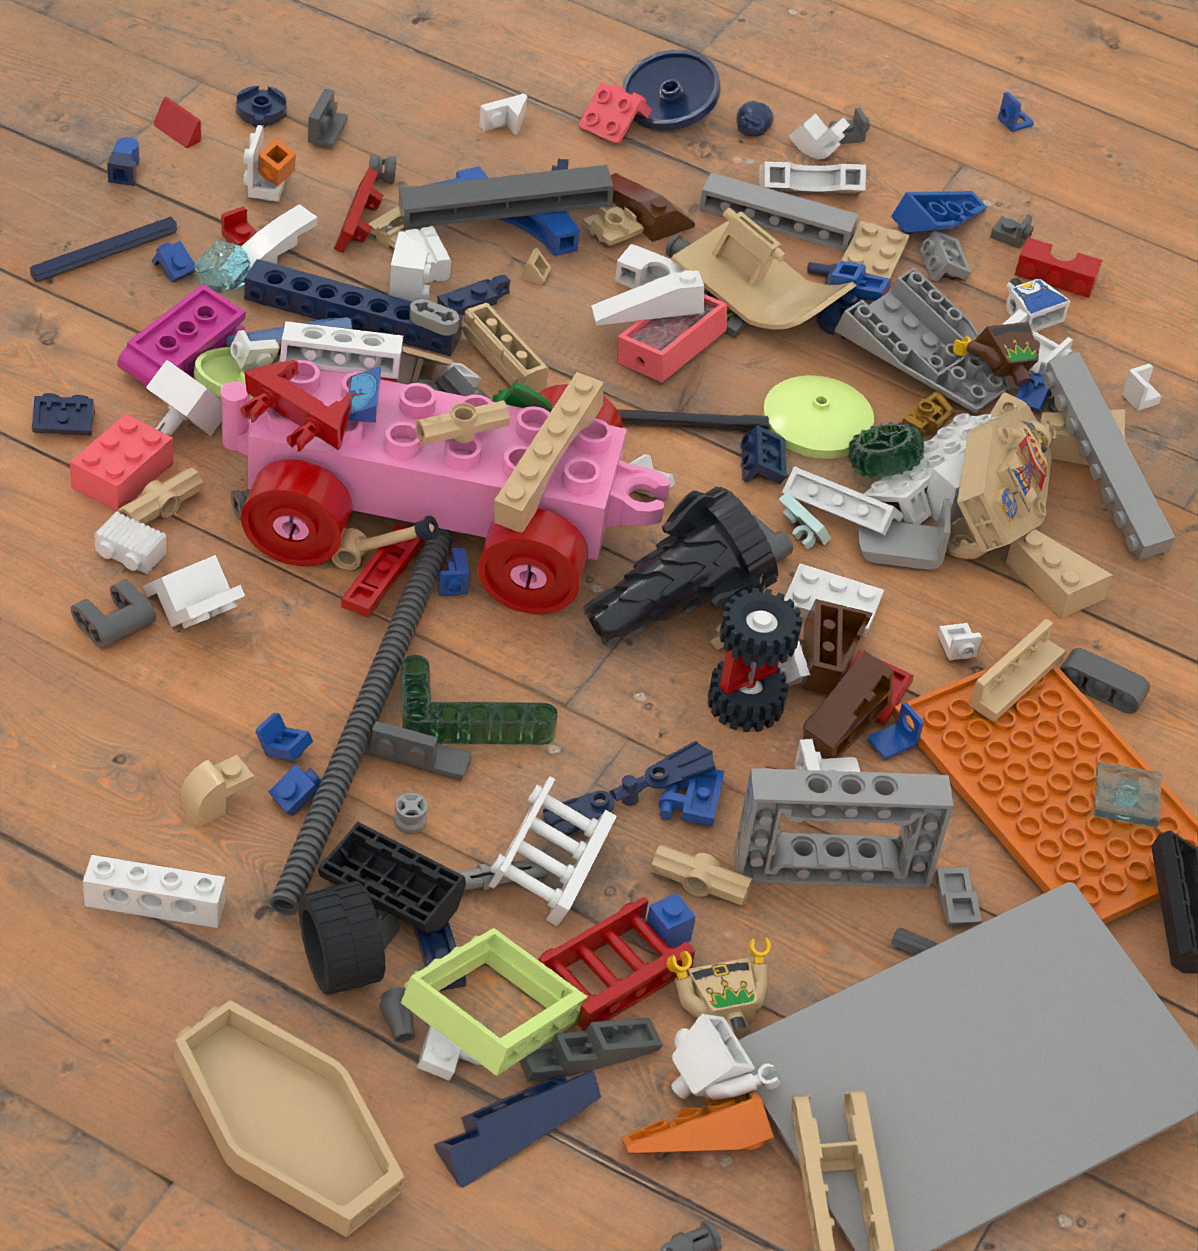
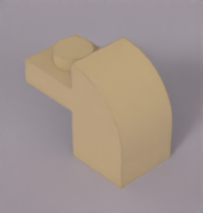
M238 755L216 765H213L208 759L198 765L185 779L181 787V807L197 828L226 815V797L254 785V775Z

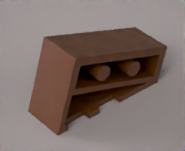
M864 650L815 714L805 721L803 725V740L812 739L815 751L820 752L822 758H839L891 705L894 670Z

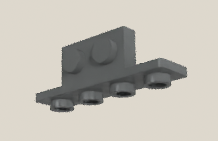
M378 721L375 722L371 739L364 753L456 779H463L471 760L470 752L437 744L438 737Z

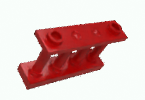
M645 897L634 903L625 904L619 912L559 947L546 950L538 959V961L588 997L586 1002L581 1004L578 1026L583 1031L587 1030L591 1022L609 1021L675 981L677 974L670 971L667 967V960L670 956L675 955L676 963L682 967L680 953L687 951L692 957V964L690 966L692 968L696 950L687 941L676 948L668 946L645 921L649 902ZM634 928L656 951L660 958L650 964L644 963L619 936ZM608 943L634 973L625 979H618L595 955L594 951ZM582 959L608 989L598 995H591L566 967Z

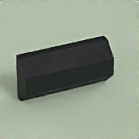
M360 822L353 826L318 867L319 876L335 885L353 881L360 882L366 888L373 905L426 933L441 930L458 910L466 886L465 876Z
M1169 830L1157 836L1151 849L1171 966L1184 974H1198V848Z

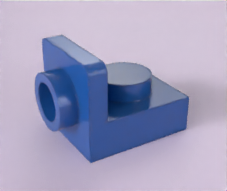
M1029 374L1031 382L1019 387L1015 397L1026 402L1031 411L1040 414L1047 397L1052 395V391L1045 386L1042 374Z
M452 548V560L447 561V571L439 572V596L468 594L470 571L465 548Z

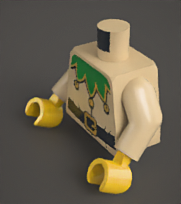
M754 938L750 940L747 949L749 954L754 957V962L752 963L748 957L690 968L692 957L687 951L680 953L682 967L676 963L675 955L670 956L667 960V967L670 971L677 974L675 984L681 1006L697 1019L701 1014L724 1017L738 1040L746 1037L750 1032L747 1024L754 1021L756 1010L763 1006L768 989V963L764 962V955L771 948L769 939H763V952L756 951Z

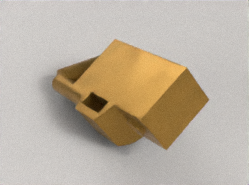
M934 391L927 398H923L903 417L900 430L918 441L926 433L936 435L938 430L942 428L943 423L953 415V406L941 392Z

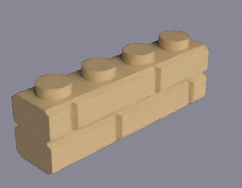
M483 303L465 311L464 321L466 323L464 324L463 334L484 357H487L491 365L511 386L513 383H521L538 393L547 388L546 378H548L549 368L489 303Z

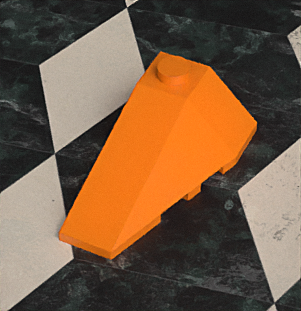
M752 1091L737 1097L718 1100L706 1097L707 1105L700 1108L684 1107L677 1111L678 1114L674 1116L675 1120L669 1123L667 1120H657L621 1137L628 1153L741 1150L743 1148L754 1150L766 1144L765 1140L771 1139L774 1136L762 1099L756 1091Z

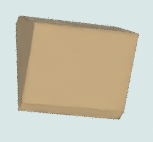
M538 248L533 250L528 259L521 280L542 285L552 268Z

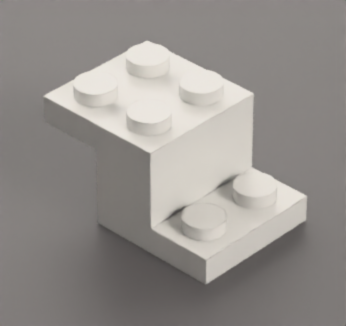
M216 555L143 586L147 597L157 593L171 627L182 624L184 629L237 607L236 600L245 597L241 585L230 589Z

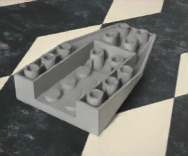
M915 267L899 276L891 291L868 305L864 300H861L845 310L835 329V332L937 392H941L944 396L974 413L1011 388L1005 376L996 377L989 366L979 357L969 353L965 356L953 353L955 340L961 341L963 337L967 336L971 338V341H974L979 336V333L971 320Z

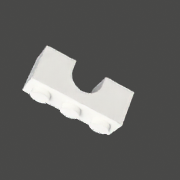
M630 244L617 260L615 282L634 289L669 274L680 273L684 270L670 258Z

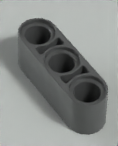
M1082 648L1073 649L1060 667L1061 671L1083 694L1124 713L1133 714L1137 712L1150 691L1149 682L1143 676Z

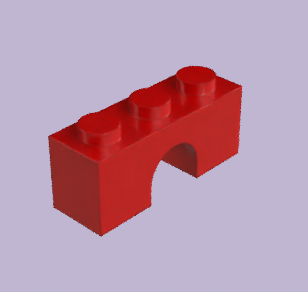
M1030 237L1027 238L1018 259L1015 275L1030 280L1041 279L1049 286L1087 298L1090 297L1103 260L1077 253L1073 260L1061 261L1051 255L1052 244Z

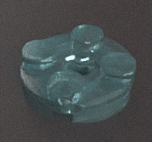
M223 240L214 242L212 247L207 249L195 263V270L201 284H205L217 293H223L222 289L231 288L233 291L244 284L245 276L251 269L246 251L239 245L226 243ZM228 265L229 268L227 270L221 269L219 271L221 266Z

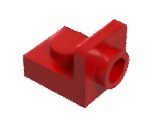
M244 206L221 215V235L236 251L257 233L247 221V209Z

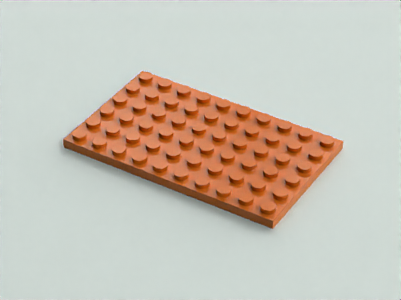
M1057 665L995 722L969 706L976 681L991 667L906 701L924 722L918 746L943 775H949L951 785L1038 887L1046 893L1067 882L1074 883L1104 924L1160 899L1151 849L1159 834L1171 830L1198 848V819ZM902 704L894 706L892 715L896 720H898ZM907 715V723L914 730V723Z

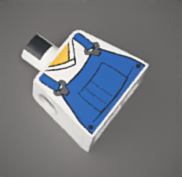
M1013 278L1008 282L1006 289L1009 291L1006 311L1010 316L1019 309L1028 314L1026 322L1030 323L1031 330L1035 332L1065 321L1070 300L1041 279H1035L1023 284L1018 278Z

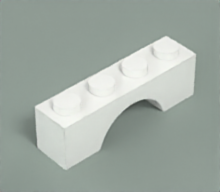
M765 161L760 165L759 186L779 192L860 194L866 190V165L806 166L791 162Z

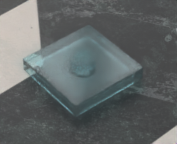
M1098 762L1096 768L1094 816L1158 827L1160 822L1161 773Z

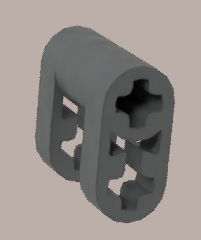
M126 579L110 587L111 597L119 609L106 616L88 599H84L71 606V614L75 623L100 649L156 621V613L151 603Z

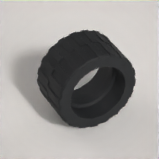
M353 881L302 894L298 909L302 940L310 969L319 989L324 994L331 995L380 982L384 978L386 970L384 943L377 914L366 888L360 882Z

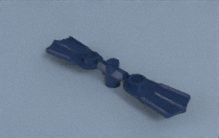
M694 741L650 766L645 771L644 776L637 779L632 775L624 776L622 778V785L609 791L610 793L595 791L562 803L590 820L592 818L598 820L605 810L609 812L613 810L615 800H621L623 804L632 806L638 802L639 793L644 788L650 786L655 789H663L714 771L713 751ZM655 773H663L664 775H662V776H655L654 774H655ZM598 799H603V800H605V801L602 802V803H597V802H595V801L598 800ZM543 809L545 823L563 834L569 836L580 830V828L550 810Z

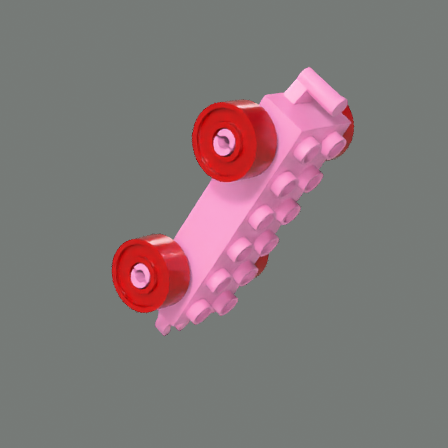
M296 360L298 361L299 374L295 375L290 382L322 401L324 405L330 406L335 401H341L349 393L351 376L362 373V371L343 373L319 370L318 366L311 361ZM381 377L376 423L348 420L343 442L339 450L318 437H314L303 450L297 452V445L291 448L287 442V436L299 428V425L271 408H268L254 423H251L249 417L245 419L240 411L241 407L249 402V394L246 392L245 383L228 382L222 386L220 392L222 400V443L227 449L238 451L248 456V489L251 490L241 512L243 531L249 541L259 551L285 564L312 566L332 558L340 547L352 510L412 523L423 521L426 516H433L439 528L486 537L478 562V576L482 586L491 597L502 605L519 612L549 614L566 608L574 601L579 591L587 558L598 560L607 528L629 525H652L660 523L663 518L664 503L661 500L668 498L670 480L658 471L622 461L627 429L623 428L622 419L616 407L604 396L603 406L592 424L582 430L563 453L548 481L536 513L521 533L495 523L494 500L549 416L550 412L544 408L535 406L521 408L507 405L510 415V426L476 433L475 439L469 443H457L449 439L421 445L416 431V420L450 413L451 407L457 403L464 402L477 407L495 402L482 395L461 396L436 391L422 383L406 385L398 383L397 379ZM569 384L551 386L540 391L539 394L550 401L553 409ZM636 490L652 493L657 499L648 503L638 502L631 499L629 494Z

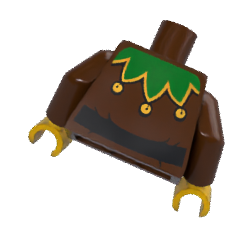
M1029 322L987 326L974 341H971V338L966 336L961 341L955 340L953 346V353L956 355L965 356L969 353L982 359L996 377L1012 375L1017 387L1031 382L1028 371L1039 360L1040 342L1034 339Z

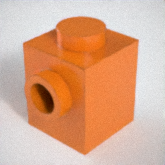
M276 138L258 155V172L265 181H271L278 187L295 171L296 154Z

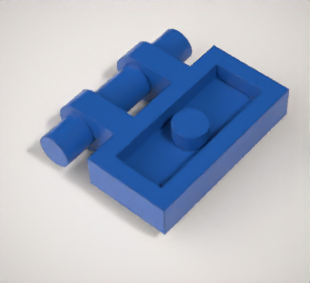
M715 769L706 774L666 787L665 791L660 795L658 803L660 817L670 819L673 811L678 809L683 811L682 821L713 827L725 771ZM680 788L688 789L687 795L678 794L677 792Z

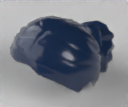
M757 101L744 103L739 108L736 119L738 130L752 136L763 135L774 120L769 106Z

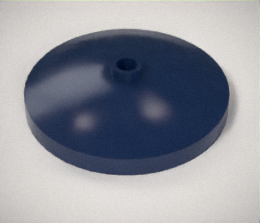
M678 49L658 52L644 58L632 67L622 84V88L627 91L626 93L641 95L646 99L645 103L652 109L648 119L635 114L633 120L646 128L663 131L681 129L703 119L715 107L721 92L720 78L714 64L699 53Z

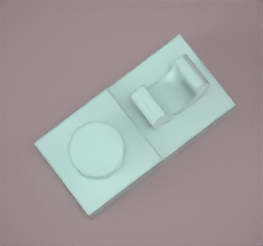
M786 492L779 499L785 508L782 514L792 524L795 522L800 524L792 533L795 539L799 540L803 535H808L802 542L806 549H810L815 544L816 538L823 545L832 539L826 528L792 495Z

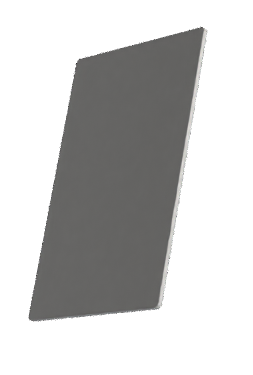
M1071 882L1050 890L738 1040L755 1067V1070L752 1072L753 1076L758 1074L759 1068L764 1064H771L776 1069L775 1072L767 1074L764 1079L771 1080L779 1077L781 1081L779 1087L768 1090L761 1084L757 1086L755 1091L761 1097L767 1115L799 1165L792 1119V1097L811 1096L812 1117L817 1120L820 1143L828 1144L850 1142L844 1112V1094L851 1091L863 1090L865 1092L895 1251H936L1198 1114L1197 1048L1077 886ZM855 1170L822 1173L823 1182L828 1184L829 1189L827 1196L829 1213L834 1218L853 1251H869Z

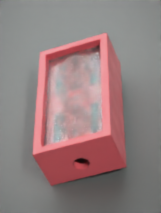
M704 294V313L635 322L618 336V363L657 381L664 382L727 331V303Z

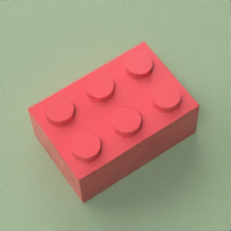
M125 414L70 461L71 487L118 511L119 508L128 504L140 494L147 484L158 478L173 464V438Z

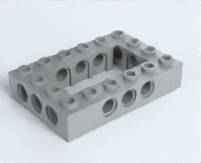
M751 768L734 847L735 872L752 878V883L929 888L954 807L949 775ZM781 813H785L786 819L792 822L811 820L836 823V821L862 822V824L868 825L869 822L895 823V825L901 826L899 837L780 833Z

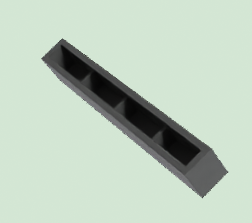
M607 165L399 188V209L404 229L612 206L613 183Z

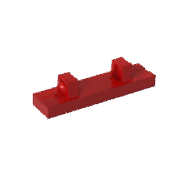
M368 168L358 186L334 246V249L342 253L351 239L364 243L369 235L371 226L361 220L360 217L364 207L376 211L384 195L372 187L378 174L377 171Z
M397 524L392 532L405 529L406 527ZM414 538L380 547L341 598V607L369 618L400 574L406 569L408 563L424 543V539Z

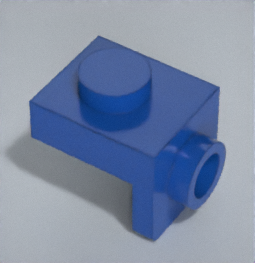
M181 241L172 245L170 242L162 244L156 249L157 253L151 260L154 266L159 263L162 265L172 283L197 270V266Z
M272 713L256 729V734L264 753L270 757L294 761L313 742L309 731L287 728L279 713Z
M295 764L268 792L288 814L293 816L316 793L322 779L312 769L309 768L305 772Z

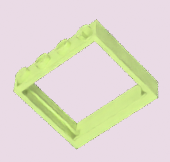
M492 928L479 937L476 935L462 947H455L450 954L443 958L433 960L429 966L421 971H414L409 981L404 984L406 990L401 1004L497 1076L552 1040L556 1033H563L575 1025L579 1020L581 1004L586 1002L588 997L502 933ZM486 963L547 1009L502 1038H499L438 991Z

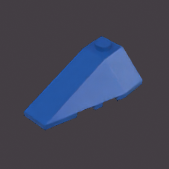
M973 191L906 192L891 217L898 224V228L905 233L930 232L952 229L984 212L987 206Z

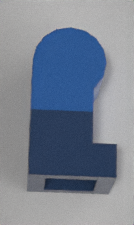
M125 137L116 142L107 163L108 182L129 186L135 185L136 166L139 164V142L136 139Z

